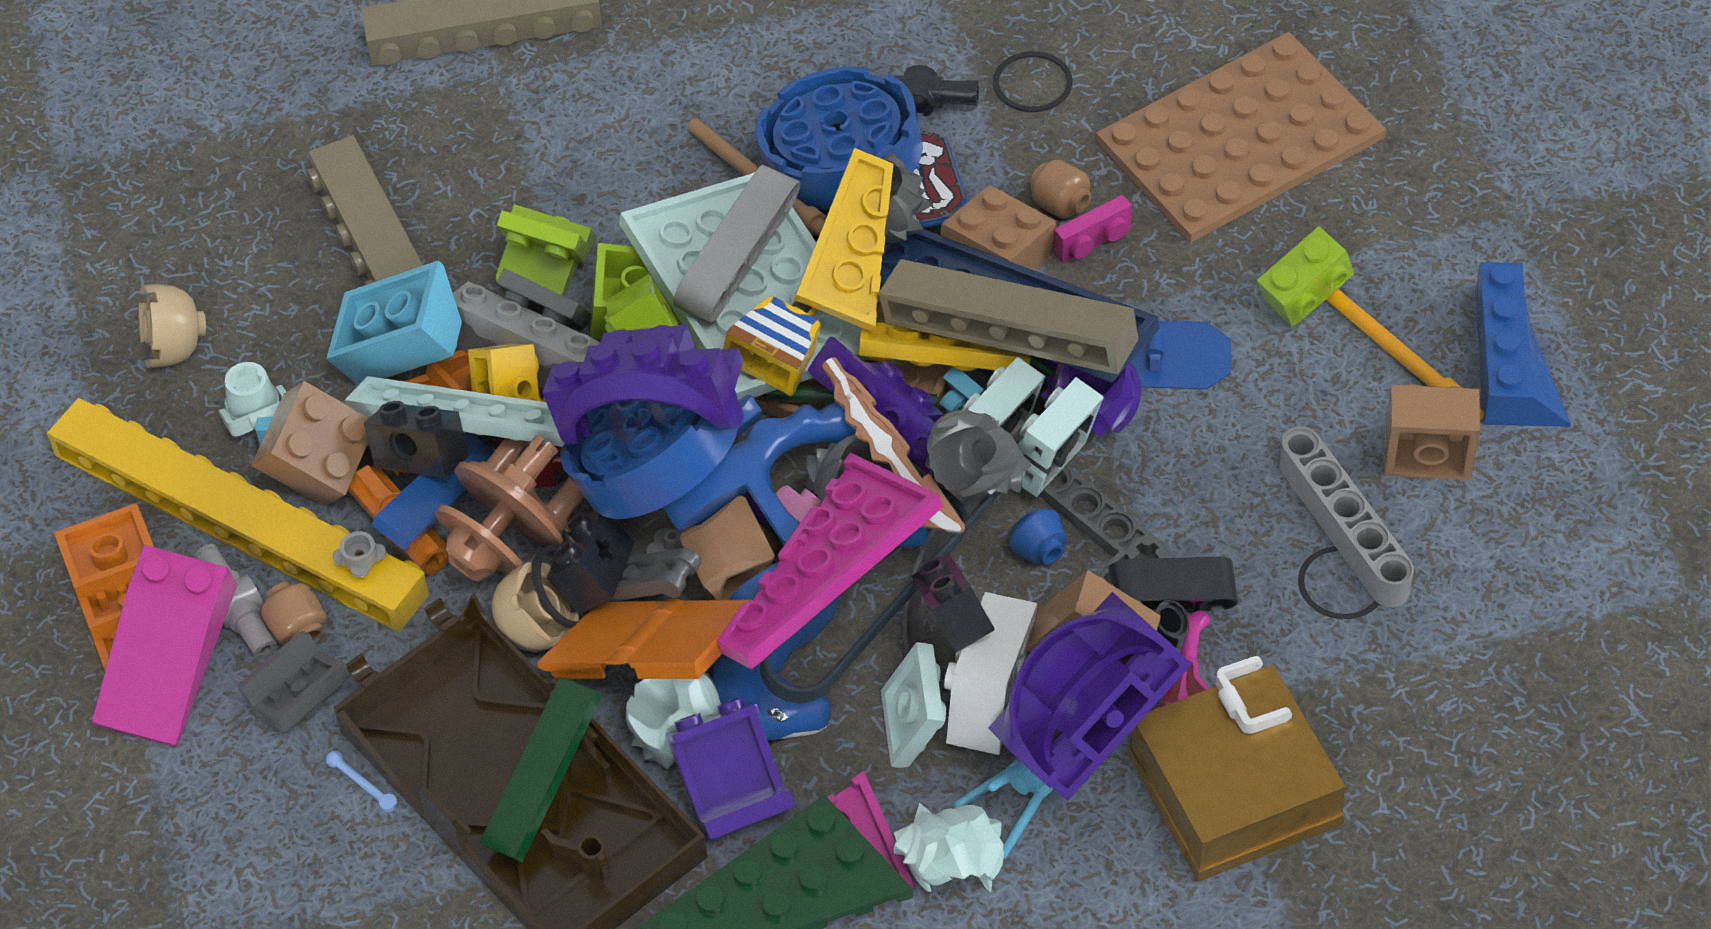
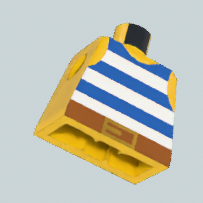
M768 296L727 330L723 349L739 348L743 359L742 371L792 396L817 346L821 327L819 320L814 318L817 309L795 300L788 304L774 296Z

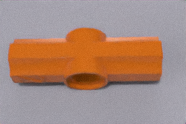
M368 465L355 472L348 488L350 494L373 520L384 507L401 493L381 468ZM432 527L406 552L384 536L388 543L395 545L407 560L417 564L425 574L434 575L442 570L448 561L447 544Z

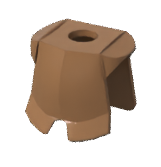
M737 496L701 525L691 526L680 535V542L683 548L691 549L701 559V564L696 573L710 600H728L745 582L775 564L772 561L775 558L774 552L778 549V544L757 521L746 498L743 496Z

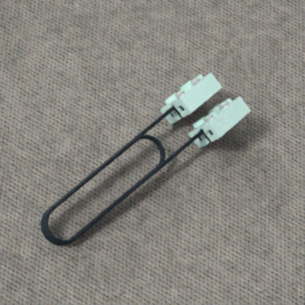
M1017 357L1006 369L1000 366L989 379L986 386L988 389L982 395L977 392L974 393L966 402L962 411L986 413L995 418V420H999V426L1014 437L1020 431L1019 435L1024 438L1018 443V447L1022 455L1031 463V467L1023 471L1022 487L1037 497L1085 445L1104 397L1075 377L1065 389L1059 386L1053 391L1045 403L1044 408L1046 410L1040 416L1035 413L1031 415L1045 376ZM931 471L929 474L934 480V471ZM940 488L949 503L957 510L960 519L965 525V531L961 534L954 533L931 559L942 558L951 553L960 543L969 527L1001 492L996 491L987 496L968 517L964 504L948 490ZM913 579L824 679L815 685L807 687L791 686L781 681L772 671L769 663L771 654H769L760 662V675L764 685L774 696L786 702L801 704L814 701L822 696L918 590Z

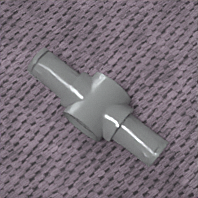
M208 544L200 548L194 554L195 559L228 567L238 584L224 620L223 628L231 627L234 632L241 634L257 660L275 652L278 645L262 620L260 612L263 601L253 581L247 574L240 576L237 571L231 570L215 544Z

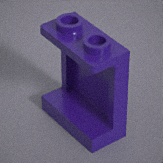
M738 697L718 705L719 713L703 720L700 713L674 722L677 730L665 734L700 831L709 840L796 807L790 789L784 788L757 713L761 712L757 702L745 703L743 697Z

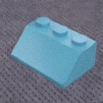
M435 261L345 292L326 360L359 386L367 376L384 379L452 357L457 347L462 321L444 265L439 261Z

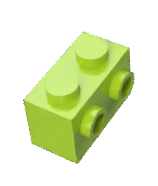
M1318 226L1257 279V283L1264 301L1293 327L1354 275V271L1347 251Z

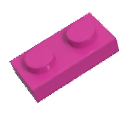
M1121 195L1055 228L1053 253L1063 264L1074 257L1076 259L1086 257L1094 247L1108 240L1114 242L1121 239L1131 229L1132 205Z

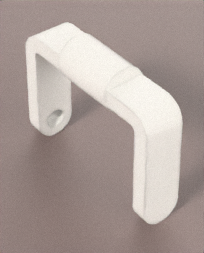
M1259 656L1221 667L1217 671L1216 686L1219 690L1218 696L1230 718L1235 719L1241 731L1246 734H1253L1285 723L1292 718L1290 709L1285 707L1250 719L1242 699L1235 687L1230 684L1229 680L1260 669L1263 666V662Z

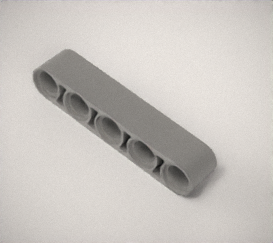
M761 165L682 278L676 290L673 305L706 321L715 322L791 210L799 193L801 182L765 165Z
M1299 426L1286 431L1282 437L1279 463L1282 474L1372 598L1382 606L1393 608L1407 602L1414 574V566L1410 558L1319 435L1310 428Z

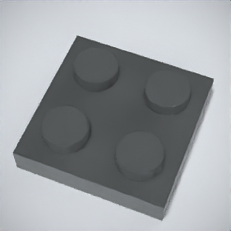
M506 268L503 269L497 281V284L506 290L505 298L515 301L534 312L539 307L543 309L541 315L552 318L554 321L571 329L573 325L585 329L591 318V313L579 303Z

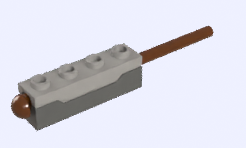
M468 281L456 291L452 290L462 321L456 348L468 353V349L504 344H534L535 355L539 362L537 373L538 386L543 389L552 365L567 361L583 362L588 347L600 344L599 341L590 338L586 334L579 333L554 321L552 318L527 309L515 301L508 300L486 290L480 285Z

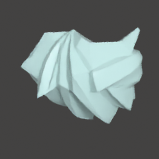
M704 673L699 679H643L635 684L634 697L631 695L626 706V722L629 730L635 735L632 746L643 748V760L656 761L668 769L675 762L665 734L677 730L674 722L697 713L701 714L702 720L719 713L717 708L721 704L719 695L708 673Z
M919 803L914 823L894 832L896 839L894 853L904 855L903 864H907L915 880L928 892H932L929 884L938 886L952 880L950 877L965 879L969 875H974L980 878L984 887L991 893L992 880L999 873L1003 865L1004 844L1000 839L1002 822L997 819L988 818L983 808L975 805L944 809L935 815L931 814L927 808Z

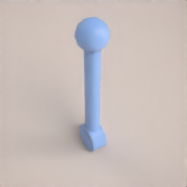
M331 751L327 754L326 763L328 766L339 768L379 801L381 810L390 812L397 807V799L393 794H383L344 762L343 755L339 751Z

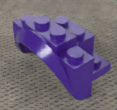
M687 324L676 326L659 325L654 328L628 331L619 329L604 333L599 345L589 346L583 362L567 361L552 365L542 393L562 441L568 445L579 444L584 437L592 436L593 429L587 415L588 411L605 404L621 401H653L671 404L699 414L719 429H737L741 426L744 419V414L735 391L743 359L739 348L722 350L720 348H695Z
M1111 592L1093 613L1058 627L1035 646L1017 673L1006 709L988 728L1031 772L1068 801L1186 672L1192 663L1115 593ZM1135 653L1125 665L1119 660ZM1057 728L1062 734L1051 745L1055 730Z

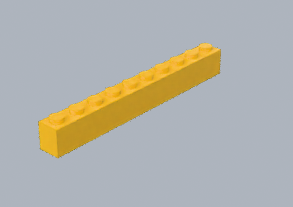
M78 398L47 432L56 457L287 576L307 584L309 587L398 633L429 596L425 573L414 562L409 560L403 562L386 552L383 560L376 561L369 568L370 572L367 576L361 578L354 577L349 568L344 565H336L333 560L334 551L340 549L342 539L350 534L346 528L337 524L332 526L318 519L309 509L305 507L296 508L284 502L279 495L271 490L265 489L262 491L249 484L238 473H227L215 467L206 457L202 455L193 456L183 451L172 440L165 437L160 439L148 433L137 422L132 420L126 422L114 416L108 408L101 404L93 405Z

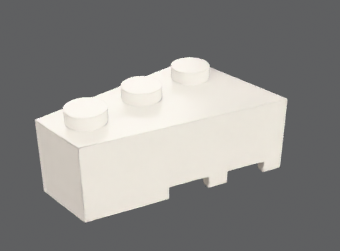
M985 592L981 605L995 630L958 651L955 655L957 663L950 662L948 665L944 688L951 690L946 744L999 755L1003 743L988 727L1006 709L1017 673L1029 655V651L1026 648L1036 620L1037 603Z

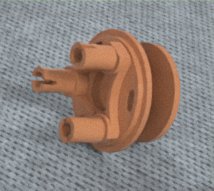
M539 435L533 437L528 447L522 440L515 441L505 438L486 462H460L456 466L455 474L462 485L490 511V514L482 524L447 505H440L434 512L437 520L449 532L446 546L449 556L448 561L454 568L471 580L482 581L492 576L497 569L507 575L512 570L523 565L518 556L498 538L508 525L543 547L561 545L563 542L561 535L568 523L567 520L585 498L569 476L547 505L537 496L534 490L537 484L534 480L552 457L558 453L557 449L550 442L544 444V438Z

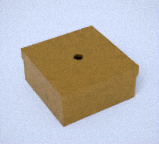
M1273 664L1229 682L1235 687L1242 699L1250 719L1287 707L1292 713V718L1285 723L1253 734L1242 732L1236 720L1230 718L1218 696L1219 690L1215 686L1148 712L1132 730L1131 744L1128 745L1127 755L1197 882L1343 825L1344 813L1342 812L1346 786Z

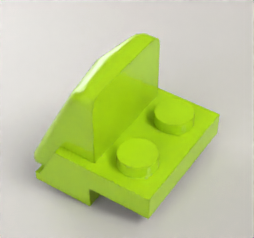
M514 204L511 213L501 211L497 227L505 236L507 245L496 273V281H498L503 269L506 268L565 296L579 264L585 263L597 236L590 227L570 222L564 217L551 216Z

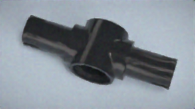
M913 65L904 71V75L894 76L910 90L914 98L916 112L922 113L923 117L931 115L934 108H942L943 104L978 106V80H944L943 76H938L937 72L932 68L924 65Z

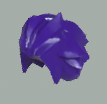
M1062 363L1056 367L1055 375L1045 377L1048 388L1039 394L1044 403H1046L1057 387L1060 386L1062 389H1065L1075 377L1104 397L1090 431L1095 432L1098 437L1104 436L1111 431L1119 433L1134 417L1142 396L1141 381L1138 372L1131 363L1125 367L1113 382L1106 381Z

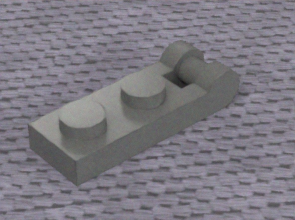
M682 547L629 557L613 599L607 602L626 601L632 598L655 596L662 593L671 598H678L686 587V577L696 572L701 564V559L691 549Z

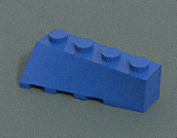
M1480 262L1475 299L1482 405L1485 412L1483 416L1484 425L1570 427V421L1530 322L1525 298L1523 263Z

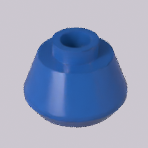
M1035 509L1019 519L1011 530V551L1035 565L1052 564L1064 553L1067 538L1060 515L1054 510Z

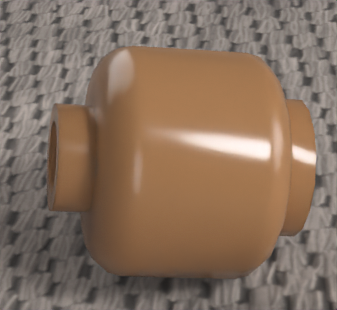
M1061 159L1052 160L1038 166L1030 180L1029 187L1032 191L1031 196L1034 204L1060 219L1071 218L1075 214L1083 212L1091 201L1092 195L1088 175Z
M284 581L273 586L267 592L266 597L268 599L263 604L260 614L279 645L284 646L301 631L309 633L313 641L323 634L324 629L322 627L325 624L327 615L307 584L296 583L290 585L288 581Z

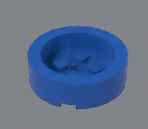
M865 67L831 68L801 77L777 92L778 99L769 109L763 107L757 119L756 139L763 165L799 180L801 183L797 198L808 207L814 206L817 209L830 210L854 148L878 158L894 153L904 163L907 170L914 172L922 156L923 140L914 98L910 90L896 77L887 74L885 78L869 73V69ZM834 124H842L840 125V131H836L835 127H830Z
M653 401L614 402L596 407L587 412L593 429L592 436L584 437L579 444L568 445L565 443L561 452V461L566 473L598 514L613 519L632 518L653 512L672 503L703 481L729 451L737 435L738 428L730 430L719 429L699 414L671 404Z

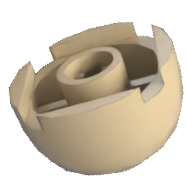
M142 285L140 293H148L147 303H139L138 306L139 335L141 343L144 341L150 343L153 359L144 360L147 368L177 365L188 359L196 349L198 336H205L206 319L204 311H196L193 299L184 290L173 285Z
M528 562L512 570L501 580L493 593L491 606L496 627L517 649L537 653L551 649L571 629L555 622L541 605L533 586L532 562ZM542 562L541 578L550 602L567 619L579 621L578 612L574 611L571 613L569 602L546 579L551 566Z

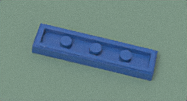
M470 432L464 433L469 457L464 462H486L494 453V450ZM455 470L446 478L420 474L375 516L371 526L406 552L438 521L434 512L440 505L453 507L469 491L459 481Z

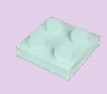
M916 642L881 689L891 767H909L919 753L924 751L926 744L936 731L944 725L946 706L941 701L939 689L941 671L939 664L935 661L933 644Z

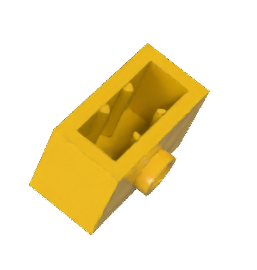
M504 344L468 349L472 392L542 402L539 397L537 380L539 362L535 355L534 344Z

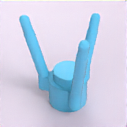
M1016 759L1005 770L968 792L953 804L954 808L965 806L987 792H994L1009 782L1021 794L1026 795L1029 792L1034 794L1003 845L1004 858L1008 856L1013 846H1015L1042 800L1053 791L1052 787L1049 788L1019 759Z

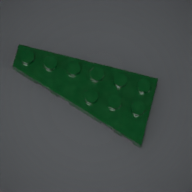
M824 795L636 929H823L827 927L828 922L855 913L856 917L873 912V907L894 899H896L897 903L913 898V888L828 797Z

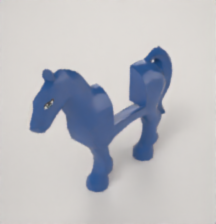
M745 395L739 400L744 419L738 428L735 439L753 424L755 425L747 432L744 441L732 444L722 461L703 481L688 493L663 508L671 522L680 532L711 517L737 496L745 497L748 491L783 545H785L801 522L789 513L772 489L770 469L773 463L782 454L796 446L816 442L839 443L843 439L854 435L856 430L846 423L845 409L836 402L820 411L810 405H803L786 418H767L758 421L762 411L753 396ZM919 527L898 547L912 549L927 543V529ZM779 562L745 582L728 600H753L760 591L759 580L766 571L773 572ZM841 594L772 652L769 657V663L772 671L781 681L791 686H798L777 675V673L787 662L794 650L816 638L834 619ZM721 654L715 662L713 683L718 692L720 703L722 704L738 697H743L745 703L757 702L761 711L757 714L767 740L806 736L818 733L827 727L831 718L832 707L830 700L826 696L822 695L814 701L801 704L786 702L774 696L764 685L760 675V663L751 670L724 654Z

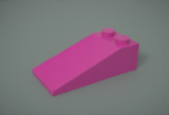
M148 545L143 546L127 589L94 711L93 725L177 747L238 585L228 567Z

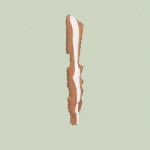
M832 357L826 360L822 368L835 387L834 400L845 409V421L856 430V438L870 445L872 462L890 464L893 473L939 494L943 508L921 527L952 533H963L965 531L964 523L931 475L927 474L921 478L907 457L910 452V446L891 422L875 410L876 400L855 376L849 375L843 369L837 358Z

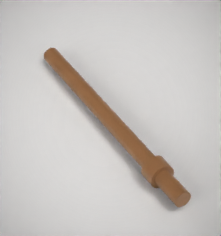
M695 118L689 122L688 131L743 176L757 171L759 168L701 120ZM796 198L792 207L812 236H819L826 220V215L816 207H808Z

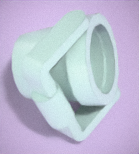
M254 362L239 363L233 366L226 374L225 408L218 411L232 436H240L256 430L257 417H273L286 391L282 385L274 388L261 365Z

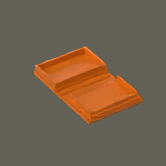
M669 599L666 601L605 602L592 608L537 664L543 671H550L551 675L556 679L560 677L565 679H604L606 677L604 671L606 664L621 665L629 663L631 668H635L638 679H699L722 654L717 642L720 635L742 604L753 600L683 601L680 599Z

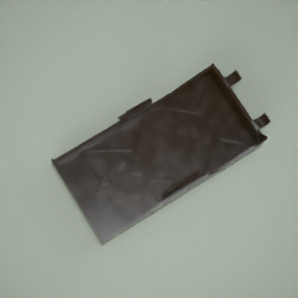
M474 593L470 596L463 615L459 617L453 615L446 608L440 597L425 607V613L439 631L381 673L371 668L362 653L345 664L352 678L361 687L334 706L340 732L526 929H616L708 858L705 835L593 718L523 862L489 849L479 843L558 681L555 678L551 681L546 679L489 619Z

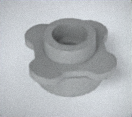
M356 531L342 539L340 549L335 550L333 553V560L336 565H344L349 568L354 577L361 578L369 574V568L376 561L385 558L386 549L382 544H375L370 534Z

